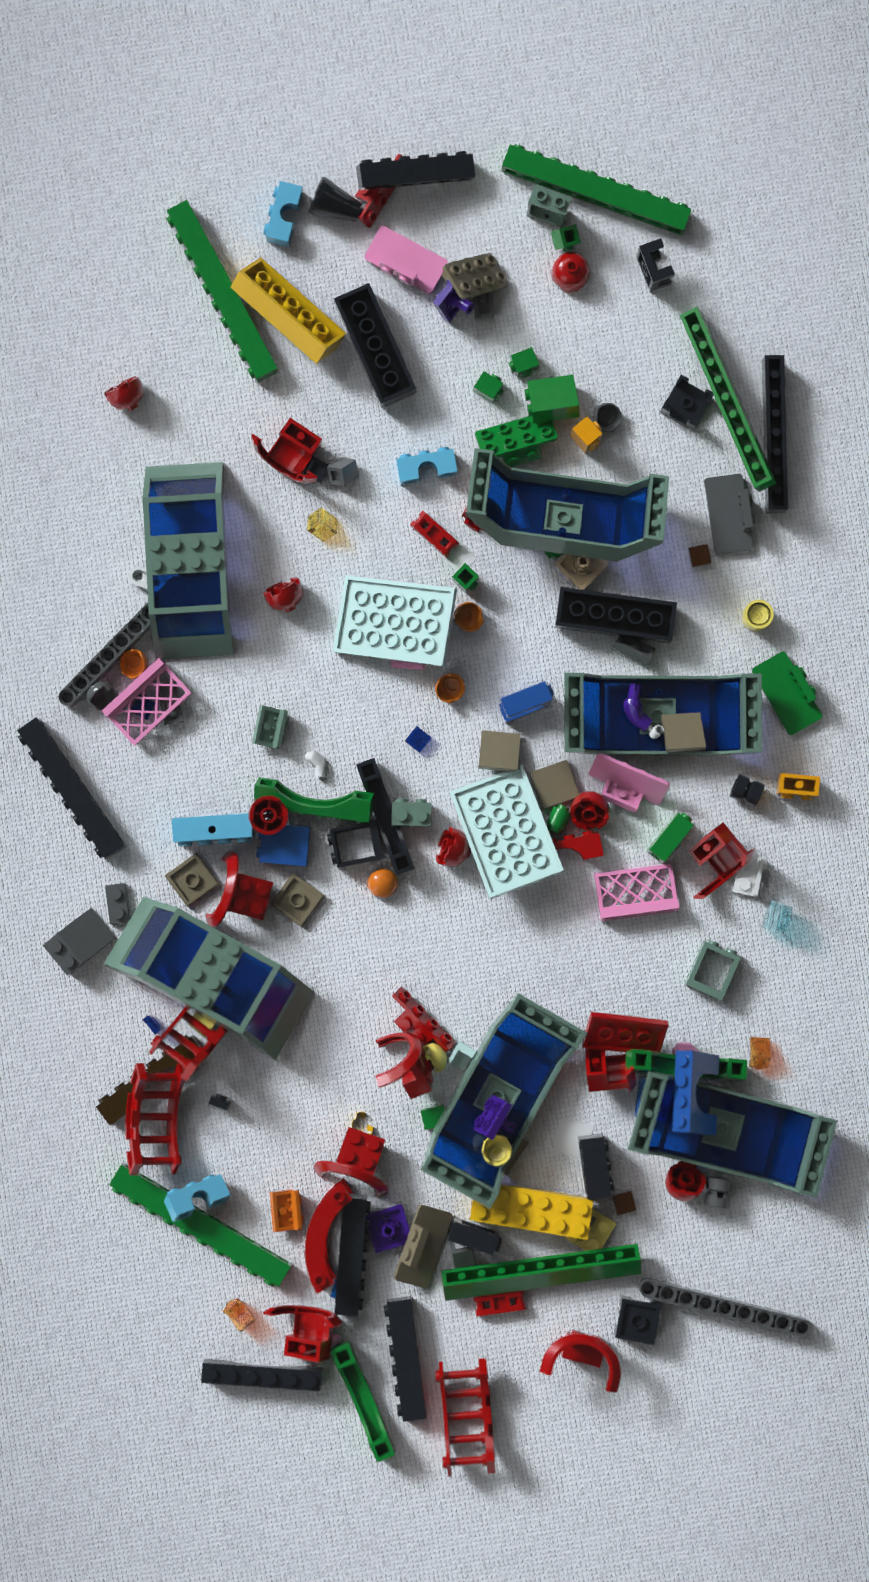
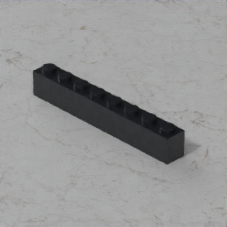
M765 355L762 359L764 455L777 484L765 489V514H782L788 510L784 355Z
M35 717L17 730L20 734L17 736L23 746L27 744L31 750L28 753L33 761L40 763L42 766L39 768L45 778H50L52 781L50 786L54 792L61 794L63 797L61 802L65 808L72 810L74 813L72 818L78 826L82 825L85 829L83 834L89 842L93 841L96 846L94 850L97 855L108 860L127 847L41 720Z

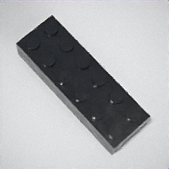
M365 284L334 298L336 309L381 409L416 394V386L370 284Z
M560 587L555 628L670 644L673 639L677 602Z

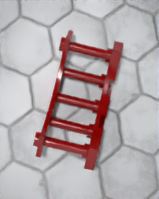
M224 985L221 992L234 1001L235 1007L230 1013H225L213 1004L211 1011L234 1022L238 1015L243 1012L254 994L247 991L244 995H238ZM184 1007L162 1035L159 1036L157 1034L150 1043L152 1048L148 1053L152 1055L160 1048L183 1066L184 1072L180 1077L188 1081L199 1068L200 1063L207 1059L228 1030L221 1026L217 1031L214 1029L210 1030L188 1013L189 1008ZM182 1019L207 1037L208 1042L203 1048L196 1046L175 1030ZM170 1035L194 1053L193 1056L195 1058L193 1060L190 1058L186 1059L164 1041Z
M136 1063L130 1081L134 1085L132 1093H128L125 1120V1140H129L130 1151H126L130 1176L138 1175L143 1165H170L171 1175H175L181 1166L182 1158L179 1155L177 1143V1114L181 1090L186 1080L180 1077L184 1072L180 1063L177 1064L174 1073H148L145 1070L144 1063ZM148 1081H172L170 1091H144V1088ZM143 1099H168L167 1113H141V1102ZM141 1121H167V1135L141 1136L139 1134V1123ZM167 1143L168 1157H143L141 1155V1144Z
M344 1178L328 1190L321 1199L306 1233V1268L317 1294L334 1284L333 1279L336 1278L328 1257L327 1238L333 1219L352 1200L349 1193L354 1194Z
M486 1358L478 1359L479 1367H475L473 1370L444 1372L443 1362H439V1370H435L436 1383L440 1382L444 1419L446 1456L442 1457L443 1469H447L448 1477H452L451 1466L483 1464V1466H487L488 1474L496 1473ZM475 1377L480 1379V1386H477V1388L446 1390L445 1380ZM473 1396L482 1398V1408H479V1411L448 1413L447 1398ZM484 1420V1432H481V1434L450 1436L449 1421ZM475 1442L485 1444L486 1453H483L482 1456L451 1458L450 1444Z

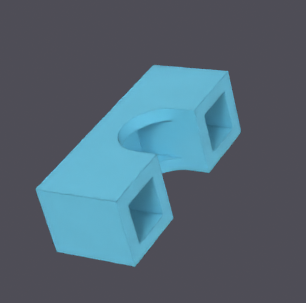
M280 181L278 187L275 186L273 193L275 202L274 205H270L268 212L270 221L269 224H265L263 232L266 235L267 242L286 247L290 246L294 231L293 223L284 221L281 216L288 209L299 210L304 193L302 186Z
M442 447L437 449V452L432 453L429 450H425L415 456H411V454L400 455L396 459L400 485L419 482L418 472L425 465L435 467L438 478L457 475L454 449Z
M212 1174L205 1177L201 1182L193 1181L188 1183L185 1188L170 1190L166 1195L164 1203L172 1221L176 1222L192 1215L195 1209L192 1203L193 1198L203 1199L210 1209L227 1202L231 1194L222 1175L214 1176Z

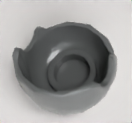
M602 403L595 409L593 421L599 424L603 432H613L621 425L622 413L615 404Z
M105 681L91 685L87 691V701L96 710H103L118 696L112 684Z

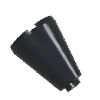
M322 177L308 212L313 215L355 222L356 219H359L364 208H361V202L328 178Z

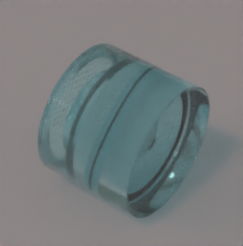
M770 900L761 928L784 935L792 916L793 907Z

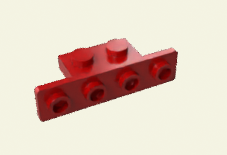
M398 154L395 160H399V157H402L403 155ZM396 187L357 191L355 197L359 201L367 203L359 216V219L366 227L371 228Z
M400 987L392 995L405 1009L394 1021L403 1032L415 1034L420 1039L422 1046H425L434 1039L446 1052L453 1047L456 1042L452 1036L439 1025L437 1020L425 1011L422 1005L412 998L407 990Z

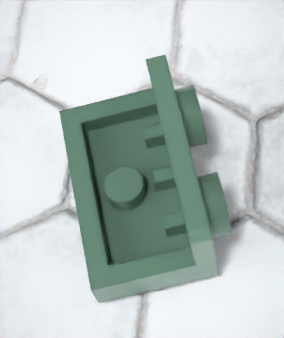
M260 705L252 744L280 749L285 738L283 734L284 728L289 720L288 711Z
M397 798L396 802H392L391 826L431 827V803H427L426 799H416V802H408V799Z

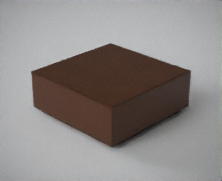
M708 544L688 548L692 568L712 563Z
M631 1190L612 1195L617 1215L636 1211Z

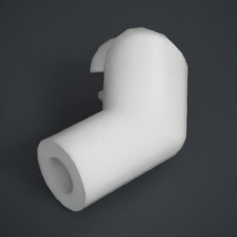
M316 751L307 752L305 759L316 766V777H325V759Z

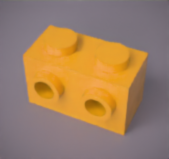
M586 416L572 428L570 437L585 454L588 451L592 453L600 446L602 428L597 422H592Z
M780 773L777 777L776 794H781V798L793 799V796H801V800L812 801L813 797L819 796L820 777Z

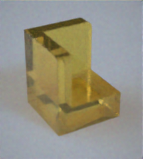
M321 507L307 517V531L322 542H325L337 534L338 520Z

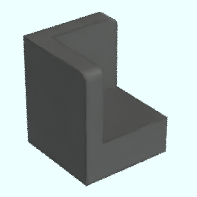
M340 457L327 466L329 482L332 485L345 487L359 477L356 459Z
M450 1241L455 1269L475 1266L472 1249L468 1247L456 1249L454 1242Z

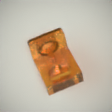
M750 1037L749 1067L756 1069L768 1068L771 1060L770 1038Z
M239 1298L230 1300L222 1310L224 1314L229 1316L239 1332H243L256 1321L245 1302Z

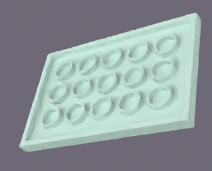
M345 575L333 652L445 667L457 589Z
M523 765L518 766L517 772L505 771L449 792L490 900L564 873Z

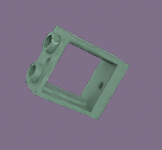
M535 184L528 202L527 216L563 228L570 211L572 197Z
M709 940L707 943L703 941L684 985L722 1001L741 957L737 956L738 952L727 948L725 951L719 948L720 944ZM707 948L733 960L720 991L694 980Z

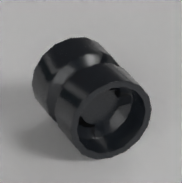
M739 774L729 797L738 801L744 799L747 805L755 808L765 784L758 781L750 782L749 777Z

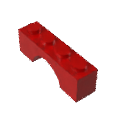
M594 830L582 832L583 836L575 837V834L563 836L564 840L556 841V838H552L556 851L559 849H572L583 860L604 856L600 834L594 833Z

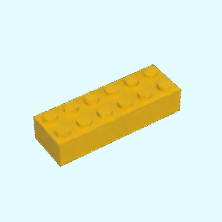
M261 257L241 269L231 285V288L316 364L337 350L347 334Z
M478 1179L479 1181L490 1186L491 1181ZM501 1183L500 1192L490 1209L475 1200L472 1201L471 1221L588 1240L594 1199L588 1200L586 1196Z

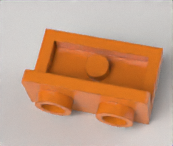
M288 1189L269 1192L273 1232L302 1230L303 1215L300 1211L302 1198L299 1191Z

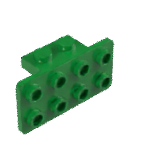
M532 416L475 432L479 449L494 451V454L497 457H502L503 462L510 467L542 459L540 445L558 440L552 421L533 424Z
M782 651L752 668L753 674H762V691L788 735H793L822 718V713L814 701L817 699L815 688L806 681L807 675L802 667L799 668L798 665L794 666L786 652Z

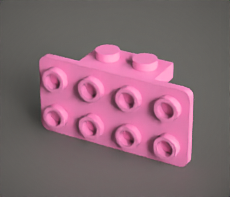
M385 226L379 228L364 255L366 261L381 268L384 273L394 275L401 282L411 284L427 294L433 292L444 272L443 266L448 264L445 258Z
M602 753L597 754L588 773L591 777L605 782L601 795L606 801L636 813L641 799L660 805L670 786V783L663 778L653 776L644 770H639Z

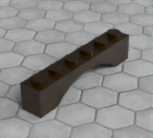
M194 1035L190 1037L184 1036L196 1046H201ZM178 1042L179 1045L174 1050L186 1059L190 1058L193 1060L195 1058L193 1056L194 1053ZM162 1052L163 1057L157 1061L154 1058L146 1064V1071L148 1073H157L167 1068L176 1067L178 1062L165 1052ZM122 1082L114 1088L116 1091L111 1096L106 1094L98 1100L100 1104L96 1108L109 1126L126 1115L128 1093H132L134 1084L128 1082L125 1085Z

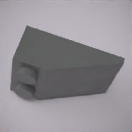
M90 908L43 944V947L65 974L69 976L116 937L95 911Z

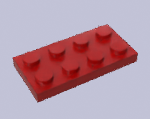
M591 1012L585 1030L587 1033L582 1040L583 1048L625 1053L631 1049L660 1053L669 1024L667 1020Z

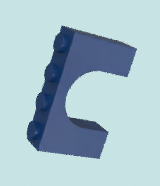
M546 681L500 698L499 708L505 723L549 707L553 700L552 697H554L551 684L547 685Z
M676 1051L673 1132L716 1135L717 1115L705 1114L699 1109L696 1101V1085L701 1075H719V1055L698 1051Z

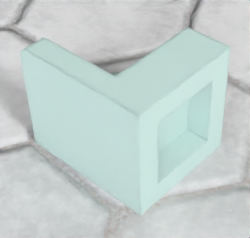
M459 1041L447 1062L452 1063L461 1070H465L471 1058L475 1055L476 1050Z

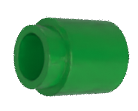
M560 804L558 807L554 806L547 820V829L561 835L571 817L568 812L569 808Z

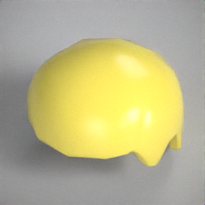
M436 1043L423 1046L425 1057L427 1060H431L434 1068H437L434 1073L443 1071L447 1065L445 1050Z
M496 1134L493 1140L487 1138L483 1142L482 1155L489 1165L495 1167L503 1166L511 1159L512 1147L505 1136Z

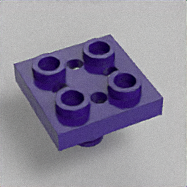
M449 280L444 289L436 295L433 302L443 320L448 323L452 321L459 310L470 314L474 309V303L468 301V298L462 300Z
M492 1095L485 1102V1109L482 1114L475 1120L473 1130L491 1140L495 1138L499 1129L511 1134L513 1130L507 1127V1125L515 1129L516 1124L508 1120L506 1116L512 1104Z
M402 1203L366 1214L375 1254L405 1245L410 1228Z

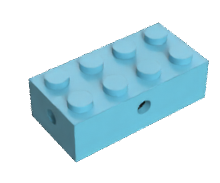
M248 813L172 818L173 842L177 843L180 847L192 846L193 842H198L200 846L212 845V841H218V844H231V840H237L239 843L251 842V839L255 838V830L251 827L248 820ZM213 828H216L215 833H212Z

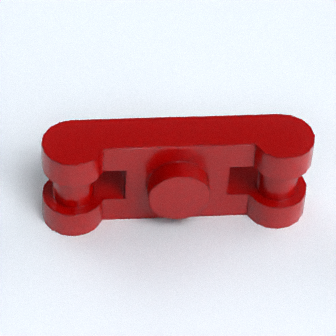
M422 510L419 514L420 517L416 521L413 520L410 526L447 558L450 555V551L453 548H457L460 543ZM427 522L429 526L424 530L421 526ZM445 538L448 543L443 547L440 543Z
M524 1290L473 1297L477 1309H475L476 1316L527 1309L526 1303L523 1300ZM515 1297L516 1304L510 1305L509 1298ZM484 1301H490L491 1307L485 1308Z

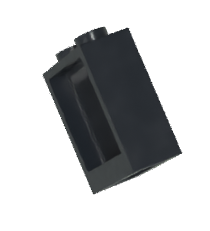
M376 820L330 829L331 834H327L329 846L333 845L334 853H331L333 865L337 864V868L384 859ZM370 828L375 856L342 862L336 834Z
M457 1217L453 1218L448 1233V1241L492 1256L495 1251L499 1252L502 1243L499 1232Z

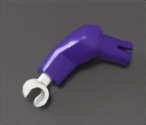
M630 684L628 698L623 702L624 711L628 719L642 731L649 730L651 738L656 739L660 737V734L664 732L663 726L656 725L653 727L651 725L653 720L643 712L642 704L639 701L642 687L637 684V689L635 690V684Z

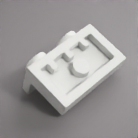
M754 856L747 865L735 874L732 892L757 897L758 893L762 892L763 882H761V876L765 874L767 863L764 862L765 858Z

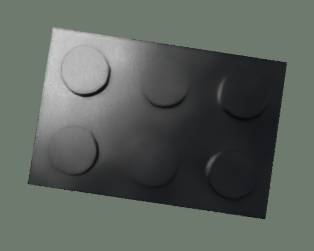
M601 1133L577 1136L587 1199L611 1197V1191H614V1183L612 1177H609L608 1171H612L611 1161L609 1157H606V1151H609L608 1140Z

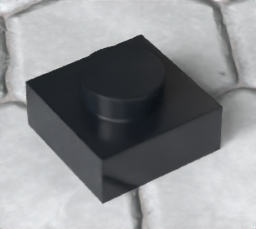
M313 456L304 475L307 474V471H310L318 477L317 482L322 483L328 472L327 466L329 464Z
M217 1093L216 1096H211L208 1104L228 1110L231 1101L227 1100V1096Z

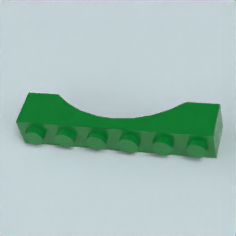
M259 777L254 786V801L262 796H274L284 803L288 812H297L300 815L311 814L321 818L333 817L338 820L347 819L358 823H365L370 821L373 814L374 793L355 790L339 798L324 800L297 794L276 779Z
M631 1049L626 1051L625 1067L629 1069L633 1066L634 1072L648 1073L650 1071L675 1075L676 1055ZM719 1058V1075H701L700 1078L734 1082L747 1080V1060Z
M350 1340L331 1347V1355L356 1407L376 1462L378 1463L395 1456L396 1449Z

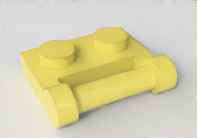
M595 1209L592 1210V1216L596 1218L590 1227L588 1240L583 1239L581 1241L578 1238L566 1237L568 1241L585 1251L602 1249L617 1224Z

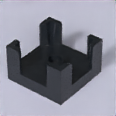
M661 238L640 245L636 256L649 292L671 285L672 281L670 278L675 275L672 266L657 270L654 260L661 257L659 250L664 247Z
M681 374L669 397L663 404L660 413L694 431L714 394L708 389L704 392L688 383L689 378Z
M620 1295L617 1325L614 1328L615 1338L655 1345L661 1311L660 1302L651 1300L650 1302L631 1299L629 1296Z

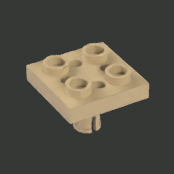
M564 554L554 565L578 589L584 590L609 566V563L602 559L581 556L576 558L574 555Z

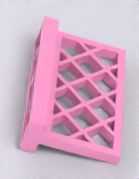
M158 658L109 703L102 712L136 746L185 701L192 692L173 673L168 665ZM165 671L171 676L170 684H160V676ZM149 686H156V697H146V689ZM160 686L170 687L169 698L159 697ZM173 687H181L186 693L180 698H173ZM135 699H142V711L131 710L132 702ZM145 699L156 700L155 711H145ZM159 700H169V709L158 711ZM121 712L128 713L127 724H120L115 717ZM131 713H141V724H131ZM145 713L155 714V722L151 725L144 724ZM130 726L141 727L140 735L135 740L130 735Z
M672 864L594 874L600 922L678 912L679 910ZM668 869L669 878L666 882L656 876L660 870ZM641 872H646L652 876L646 885L637 879ZM626 874L632 878L627 887L617 881L621 875ZM608 877L613 882L606 890L600 885L599 878ZM653 878L662 884L657 893L648 887ZM634 881L643 887L638 895L628 889ZM615 883L624 889L618 898L609 892ZM664 887L672 891V899H664L659 895ZM645 889L654 895L653 899L649 902H645L640 898ZM625 892H628L635 898L631 904H625L620 900ZM606 894L616 900L610 907H603L602 899Z

